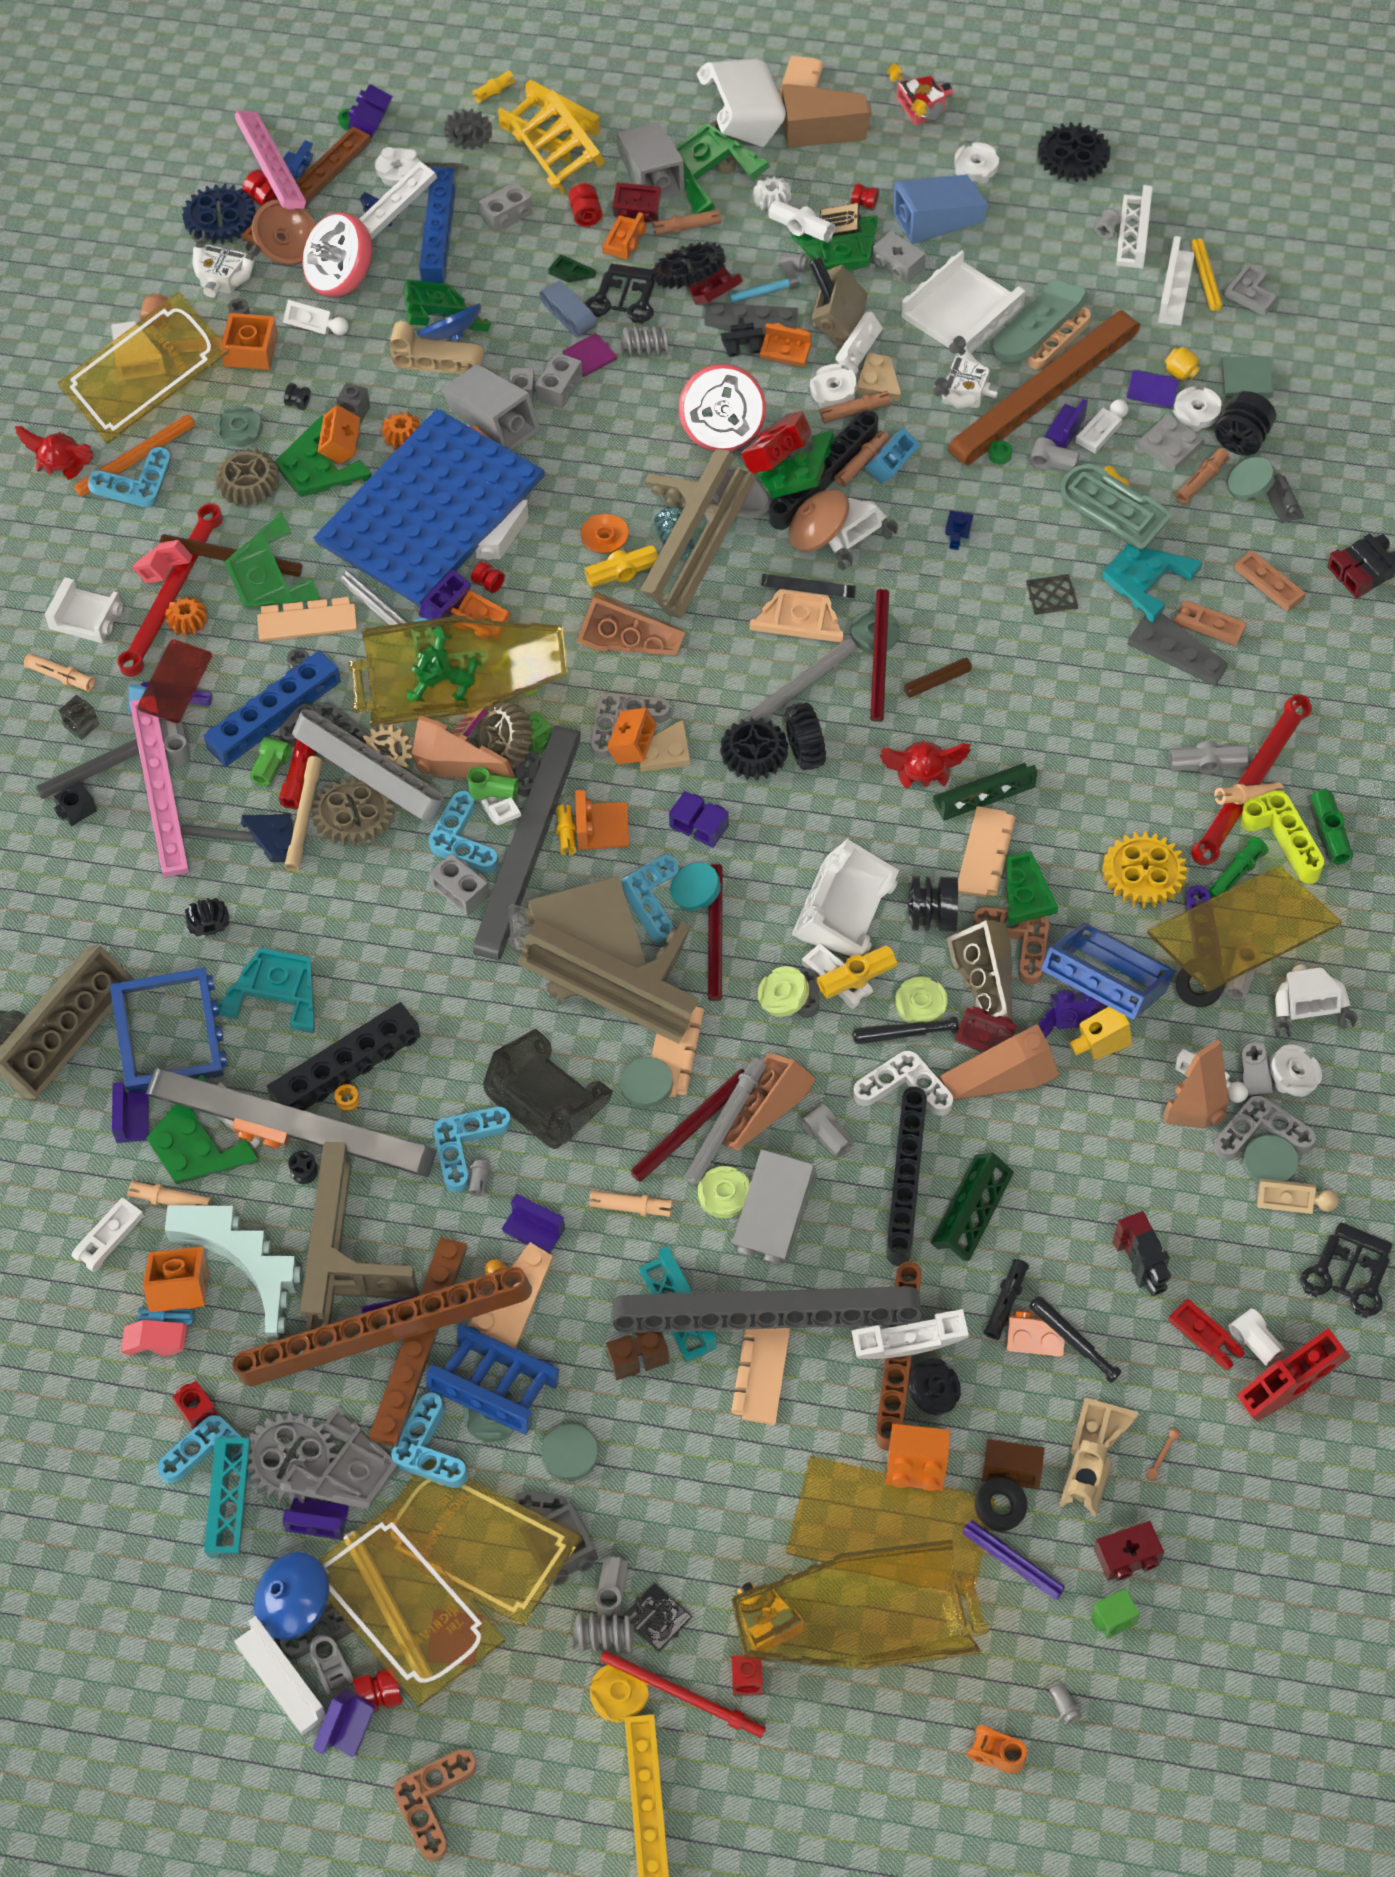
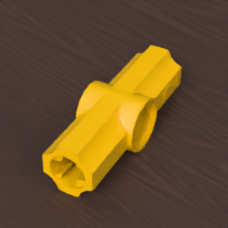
M654 545L628 553L625 550H617L607 560L584 567L587 582L592 588L616 579L618 582H627L634 578L637 572L653 567L658 558L657 551Z
M885 945L864 956H851L845 965L817 977V984L822 995L829 999L850 988H863L868 983V980L897 967V960L892 949Z

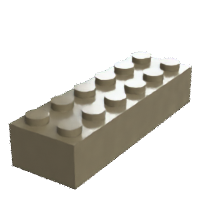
M101 945L86 946L0 1046V1077L23 1099H37L113 1009L110 984L134 980Z

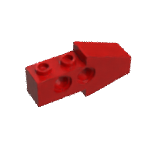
M803 410L788 414L758 434V439L741 452L749 472L755 474L773 469L794 450L806 445L812 431Z
M1328 1328L1285 1360H1278L1236 1396L1252 1418L1258 1422L1305 1395L1309 1387L1343 1364L1351 1356L1335 1334Z

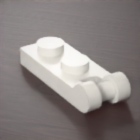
M865 312L836 356L839 365H842L843 369L846 370L849 368L854 374L858 372V365L883 329L873 312Z
M820 943L802 958V965L805 968L814 970L817 977L845 965ZM867 983L866 986L856 989L854 992L848 989L838 995L848 1007L855 1009L860 1004V1000L863 997L867 998L873 992V989Z
M122 1197L76 1246L72 1252V1257L78 1262L83 1261L86 1263V1267L92 1272L98 1271L109 1254L144 1217L143 1212ZM94 1246L98 1250L92 1255L89 1250Z

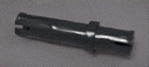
M1013 1259L1006 1279H1003L1000 1284V1294L993 1307L988 1324L983 1331L984 1335L991 1339H1000L1015 1299L1023 1290L1021 1285L1029 1269V1264L1023 1260ZM1013 1279H1015L1014 1285H1013V1287H1012V1289H1011V1292H1010V1295H1009V1294H1008V1291H1009L1010 1286H1011V1284H1012V1282H1013ZM1003 1304H1005L1001 1317L998 1320L997 1318L999 1316Z

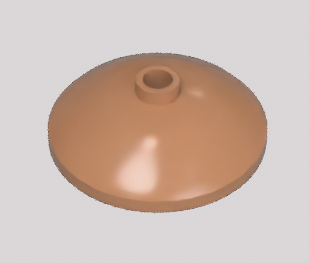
M277 199L265 203L258 209L252 221V235L255 243L259 245L260 251L267 258L283 265H296L303 262L306 241L316 224L305 209H286L282 207ZM277 236L282 237L283 241L279 240Z
M829 489L809 497L798 508L790 523L789 540L792 546L800 552H812L829 543L842 529L848 517L849 500L846 495L839 490Z

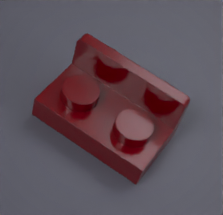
M616 182L612 206L614 216L618 217L620 215L636 219L638 213L641 212L644 213V222L658 221L661 187Z
M724 265V267L719 268L720 272L713 273L714 277H706V281L700 280L698 285L692 283L688 290L696 305L706 304L744 282L740 273L731 275Z

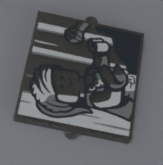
M656 1583L641 1597H637L635 1599L636 1603L622 1616L623 1620L625 1615H629L631 1624H634V1630L658 1652L673 1638H678L679 1631L692 1619V1615Z

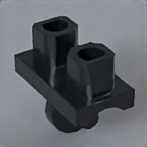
M739 317L738 325H731V332L721 333V340L726 347L729 357L741 355L740 345L748 344L750 354L760 353L765 338L763 329H754V323H745L744 317Z

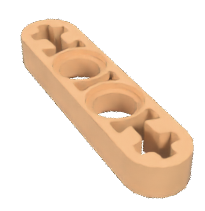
M1083 306L1073 318L1068 319L1058 328L1034 355L1027 358L1028 366L1036 370L1046 367L1088 327L1091 316L1090 310ZM1063 328H1068L1072 332L1064 334L1060 330ZM1051 341L1058 345L1056 347H1049L1046 343Z

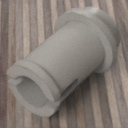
M780 253L778 259L779 267L784 262L792 260L793 268L797 269L798 272L807 269L808 257L804 256V254Z
M475 1160L470 1166L472 1174L468 1193L473 1195L475 1191L474 1196L481 1197L486 1195L487 1177L491 1173V1168L489 1167V1162Z
M1060 1683L1049 1690L1048 1695L1059 1710L1061 1721L1071 1724L1082 1716L1080 1705L1075 1704L1064 1683Z

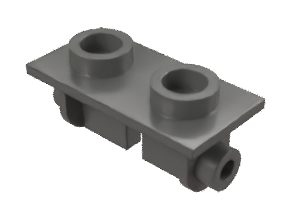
M1280 473L1275 474V482L1267 494L1281 523L1304 518L1286 477Z

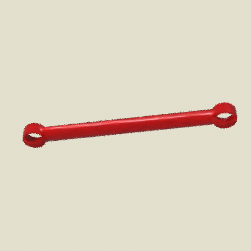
M208 503L199 508L197 512L199 520L188 539L206 543L212 530L221 525L223 515L220 507L214 503ZM212 513V519H203L207 514ZM192 554L189 563L175 565L171 569L128 651L121 653L118 657L117 663L123 675L133 677L143 671V659L166 618V610L169 609L170 602L175 601L199 555ZM133 660L132 667H123L126 662Z
M1297 694L1285 701L1283 714L1238 784L1252 786L1262 783L1300 721L1310 715L1312 705L1306 696ZM1300 705L1303 709L1302 715L1295 712ZM1234 802L1224 804L1202 840L1192 846L1191 855L1197 864L1207 866L1219 858L1220 847L1241 816L1244 804H1235ZM1208 849L1211 852L1210 860L1203 857Z

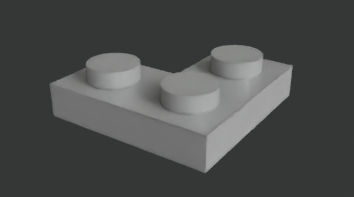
M1248 262L1225 290L1224 297L1265 316L1276 302L1277 295L1260 288L1267 279L1268 271Z

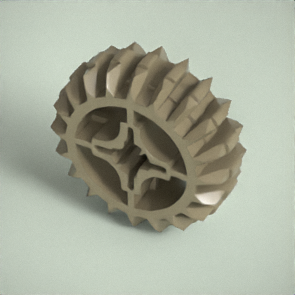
M247 448L246 452H241L238 449L237 454L229 452L228 458H222V464L217 465V471L215 472L216 488L222 498H226L228 503L234 502L237 507L241 503H244L246 508L250 503H253L255 506H257L258 501L265 503L266 497H272L273 491H277L280 480L278 466H276L272 457H268L266 452L260 454L258 449L251 452L249 448Z
M501 702L496 703L494 706H489L484 719L479 721L480 728L476 729L478 731V737L475 739L478 741L477 748L484 746L508 759L512 769L519 767L520 762L525 761V754L530 753L529 745L533 744L530 741L531 736L534 734L530 731L533 723L528 721L530 715L525 713V709L514 703Z

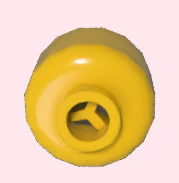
M1184 346L1179 349L1175 347L1165 360L1167 364L1166 371L1175 378H1179L1181 382L1185 381L1188 377L1192 380L1200 370L1197 366L1199 357Z

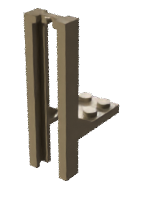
M716 449L698 482L650 473L645 480L652 488V493L662 497L669 508L673 510L683 509L640 589L645 596L650 597L662 607L661 610L668 616L682 618L757 478L752 472L744 473L740 469H736L718 504L710 503L735 457L730 451ZM705 514L709 521L669 596L665 600L663 599L664 593L662 591Z
M536 919L527 934L526 944L522 947L523 952L518 961V965L678 1044L690 1023L688 1020L699 1001V998L665 982L681 953L691 925L683 921L677 930L672 928L666 940L668 944L665 947H661L656 960L636 968ZM566 960H569V961H571V962H573V963H575V964H577V965H579V966H581V967H583V968H585V969H587V970H589V971H591V972H593V973H595V974H597V975H599V976H596V975H594V974H592V973H590V972H588V971H586V970H584V969H582V968H580V967H578V966H576V965H574V964H572V963H570V962H568V961H566ZM653 1002L656 1003V1004H658V1005H660V1006H662V1007H664V1008H666V1009H668V1010H670V1011H672V1012H674V1013H676V1014H678V1015H680V1016H677V1015H675V1014H673V1013H671V1012H669V1011H667V1010H665V1009H663V1008H661V1007H659V1006L653 1004Z
M324 1141L300 1307L301 1317H307L305 1331L331 1324L334 1296L403 1299L418 1295L413 1266L405 1263L383 1265L375 1261H368L365 1264L356 1263L340 1252L352 1169L351 1162L346 1161V1142Z

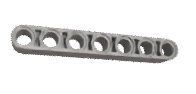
M309 709L301 710L292 731L296 739L418 818L425 821L435 820L444 800L442 793L317 712Z

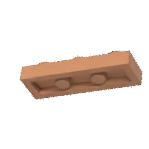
M1253 550L1235 563L1234 569L1285 611L1289 612L1305 599L1306 593Z

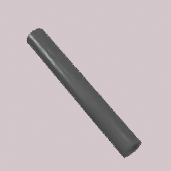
M182 825L181 829L182 835L255 843L253 834L247 831Z

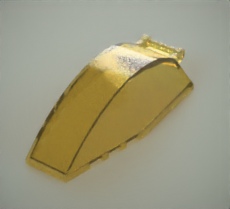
M453 616L362 629L367 659L348 663L353 679L355 703L352 704L353 712L363 713L372 711L371 726L415 721L420 716L437 718L472 713L543 687L568 675L562 626L540 623L521 624L510 620L500 622L492 621L489 618H483V620L470 619L467 616ZM441 626L445 632L452 635L451 639H446L444 650H447L451 666H459L465 670L469 662L468 658L473 656L482 662V666L478 665L475 671L476 680L474 685L468 688L465 695L468 698L467 701L455 700L452 694L456 693L459 685H453L446 679L439 682L433 688L427 687L422 695V698L425 700L424 702L408 701L406 696L407 690L413 691L419 683L415 672L411 670L412 665L417 666L420 659L417 656L419 651L425 650L428 647H434L436 636L432 633L434 628ZM367 669L371 701H365L362 671Z
M953 1540L841 1553L834 1556L832 1560L819 1565L817 1563L813 1564L804 1571L794 1575L788 1574L779 1581L769 1585L765 1583L735 1595L731 1599L743 1657L782 1664L868 1670L981 1654V1650L972 1637L985 1635L990 1630L988 1623L984 1622L975 1588L977 1583L976 1575L954 1574ZM958 1588L964 1589L972 1624H967Z

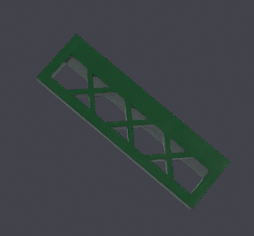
M1023 763L933 796V803L943 821L975 810L977 806L983 807L1035 788L1038 770L1035 765L1027 767Z
M993 1152L974 1156L931 1241L935 1248H950L964 1261H970L1014 1173ZM995 1168H998L1003 1175L999 1183L995 1184L993 1172ZM985 1189H988L990 1201L988 1205L984 1206L982 1194ZM973 1211H977L979 1223L977 1227L973 1228L971 1215ZM963 1233H966L968 1242L965 1249L958 1244Z

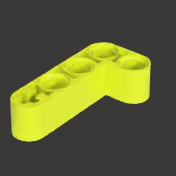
M1277 790L1247 800L1242 810L1241 826L1247 831L1252 832L1270 827L1298 878L1306 884L1316 883L1322 873L1324 858L1289 796Z

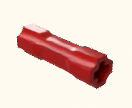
M298 739L294 746L293 758L286 781L282 785L278 798L281 806L294 810L299 807L307 760L310 756H316L317 753Z

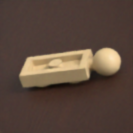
M1260 1178L1256 1205L1257 1208L1313 1214L1314 1205H1318L1325 1212L1335 1210L1339 1204V1198L1331 1190H1324L1319 1194H1315V1184Z

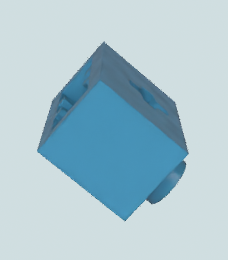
M902 428L890 437L864 468L882 484L895 475L920 446V443L905 428Z

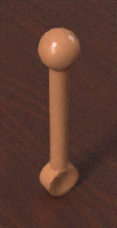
M1174 1428L1169 1431L1170 1437L1154 1466L1146 1472L1148 1480H1156L1158 1476L1157 1470L1174 1440L1180 1437L1178 1429Z

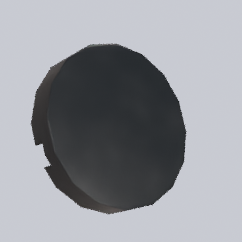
M935 1358L919 1362L911 1370L908 1383L912 1400L919 1409L927 1414L939 1416L955 1408L954 1406L961 1396V1384L956 1372L952 1368L949 1369L945 1365L946 1362Z

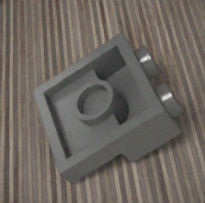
M572 1503L535 1521L565 1537L561 1544L567 1546L546 1577L545 1582L547 1586L552 1583L555 1586L561 1585L569 1579V1574L577 1570L586 1572L594 1567L595 1561L599 1559L598 1554ZM529 1524L519 1530L543 1576L561 1549L555 1546L559 1539Z

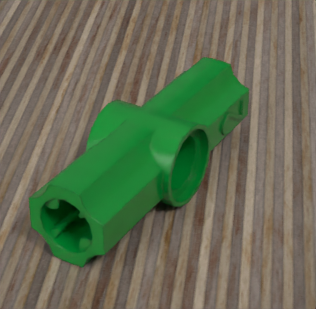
M1327 788L1319 789L1310 795V802L1319 826L1318 836L1324 841L1330 862L1336 865L1345 864V862L1353 858V852L1344 828L1345 818L1338 811L1332 791L1327 790Z

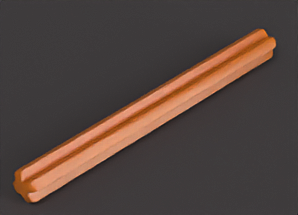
M189 415L183 416L103 466L99 471L118 475L148 456L151 449L162 447L195 426L194 420ZM89 476L74 485L75 491L81 497L91 492L89 489Z

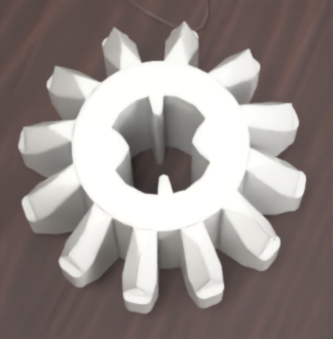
M775 175L770 179L765 176L764 181L758 180L753 190L755 205L760 207L761 211H769L775 200L785 204L790 203L791 192L789 183L785 182L783 178L776 179Z

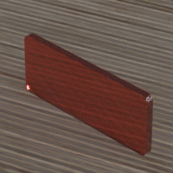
M170 640L138 703V710L173 723H180L211 661L212 653L177 640Z

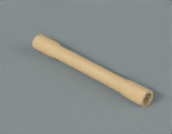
M310 756L307 760L297 817L284 865L285 869L292 872L300 870L307 826L316 785L322 768L323 760L316 756Z

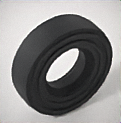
M1202 959L1193 960L1186 963L1180 969L1176 978V989L1180 998L1185 1003L1194 1007H1207L1220 998L1224 989V977L1214 963ZM1202 973L1208 976L1211 982L1208 991L1196 993L1190 988L1189 982L1193 975Z
M994 1478L987 1481L977 1492L975 1498L977 1516L984 1525L993 1530L1007 1531L1015 1528L1022 1522L1027 1512L1028 1503L1024 1491L1017 1483L1010 1479ZM996 1494L1005 1495L1011 1502L1010 1513L1005 1515L996 1513L991 1506V1498Z

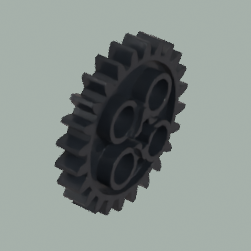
M1070 122L1069 127H1066L1061 123L1060 129L1053 126L1052 132L1047 130L1046 135L1041 136L1037 156L1040 158L1039 164L1044 165V171L1050 170L1051 176L1057 173L1059 180L1064 176L1067 182L1071 178L1078 182L1080 177L1087 181L1088 175L1095 178L1096 172L1101 174L1103 168H1107V162L1110 159L1108 139H1104L1103 133L1097 135V128L1091 131L1090 125L1083 128L1082 124L1079 123L1076 127Z
M709 241L704 244L698 242L696 245L690 243L688 247L681 246L680 250L673 249L672 254H665L666 258H660L659 262L654 264L653 275L658 286L662 285L663 288L669 286V289L677 286V289H680L683 285L688 288L692 283L698 285V281H706V277H714L713 273L720 272L719 268L724 267L726 262L725 253L720 244L716 245L715 242L712 244ZM685 259L690 260L693 268L692 272H689Z

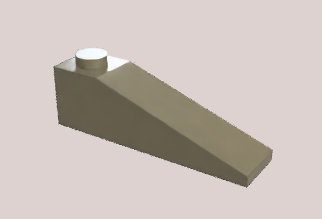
M986 920L946 938L952 964L962 974L966 989L971 990L976 999L975 1005L988 1011L987 1015L995 1018L1004 1016L1012 1020L1011 944L1006 923Z

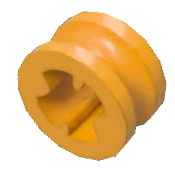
M345 1084L338 1087L335 1091L336 1105L340 1110L348 1112L357 1108L360 1099L356 1087ZM346 1094H351L352 1100L348 1098V1102H344L342 1096L347 1097Z

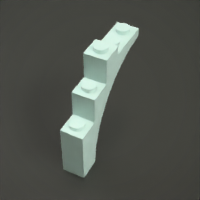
M168 1205L165 1232L169 1242L191 1244L198 1247L204 1246L205 1249L225 1257L241 1269L254 1284L262 1299L265 1310V1333L268 1342L281 1340V1334L286 1333V1317H283V1308H288V1293H296V1285L301 1283L302 1268L297 1266L295 1256H271V1242L266 1240L264 1231H240L241 1219L240 1216H236L233 1206Z

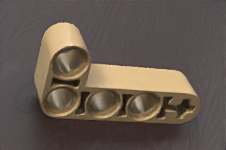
M404 321L395 323L390 340L392 362L395 366L403 369L463 374L476 364L482 366L485 353L484 349L477 344L416 338L414 327Z

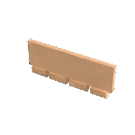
M791 56L779 91L781 99L783 84L817 88L824 66L823 61L816 60V58Z
M349 597L332 598V606L329 607L327 599L307 601L308 609H304L303 602L283 604L284 612H279V605L261 606L262 614L257 615L259 641L264 642L357 631L355 605L350 604Z
M976 807L958 879V893L985 898L987 895H997L1001 881L1000 876H1002L1006 861L1005 855H1007L1011 840L1010 834L1013 832L1016 820L1014 815L1007 814V811Z
M662 1007L663 1009H665V1010H667V1011H669V1012H671V1013H673V1014H675V1015H677V1016H680V1015H678V1014H676V1013H674V1012H672V1011H670V1010H668V1009ZM696 1007L688 1020L690 1021L688 1028L679 1044L656 1033L651 1058H657L666 1063L671 1070L674 1085L669 1097L676 1098L677 1094H687L690 1082V1075L688 1074L692 1072L695 1052L693 1051L697 1048L700 1033L698 1028L701 1027L704 1009L701 1007Z
M790 1328L744 1330L743 1337L747 1340L742 1343L739 1363L745 1366L738 1367L735 1386L736 1390L742 1392L734 1393L731 1411L733 1414L741 1415L742 1420L775 1426Z

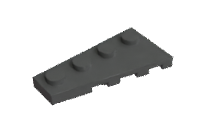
M709 302L706 305L705 326L731 332V325H738L739 317H744L745 323L753 322L754 329L762 328L763 333L766 335L765 327L767 323H779L785 327L796 329L798 308Z
M1163 613L1154 622L1149 621L1146 618L1147 614H1145L1129 637L1128 645L1216 686L1227 670L1228 663Z

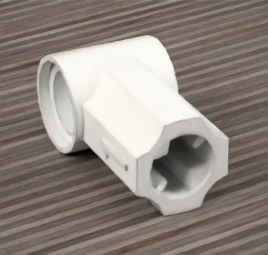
M1252 1308L1228 1325L1233 1338L1241 1345L1246 1344L1265 1366L1272 1365L1285 1352V1348L1267 1330L1263 1317Z

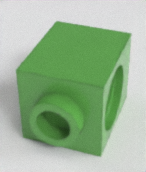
M535 711L529 716L528 720L533 723L530 731L534 733L530 739L533 744H530L528 749L538 755L548 745L552 734V726Z
M1125 1588L1094 1603L1091 1620L1098 1632L1102 1631L1107 1639L1136 1625L1140 1613Z

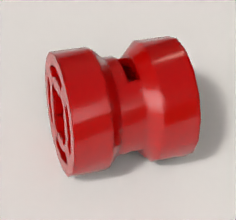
M856 183L851 197V204L858 203V207L863 205L866 209L874 210L879 197V188H865L863 184Z
M486 561L479 562L471 575L472 582L477 585H483L484 589L491 594L496 593L505 580V574L498 569H492V566Z

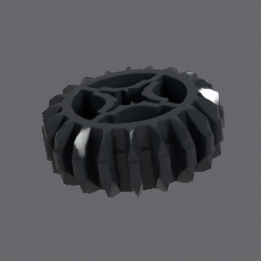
M808 702L796 703L787 707L784 714L785 728L797 765L802 770H813L823 766L826 761V745L822 728L813 707Z
M751 716L749 722H745L741 718L740 725L733 723L731 729H726L725 737H722L720 754L722 755L723 763L728 765L729 772L735 771L737 778L745 775L746 780L752 776L758 781L759 776L763 775L768 779L769 772L776 775L778 768H783L784 761L788 757V743L785 733L781 732L779 725L773 727L771 720L764 723L762 717L759 721H754Z

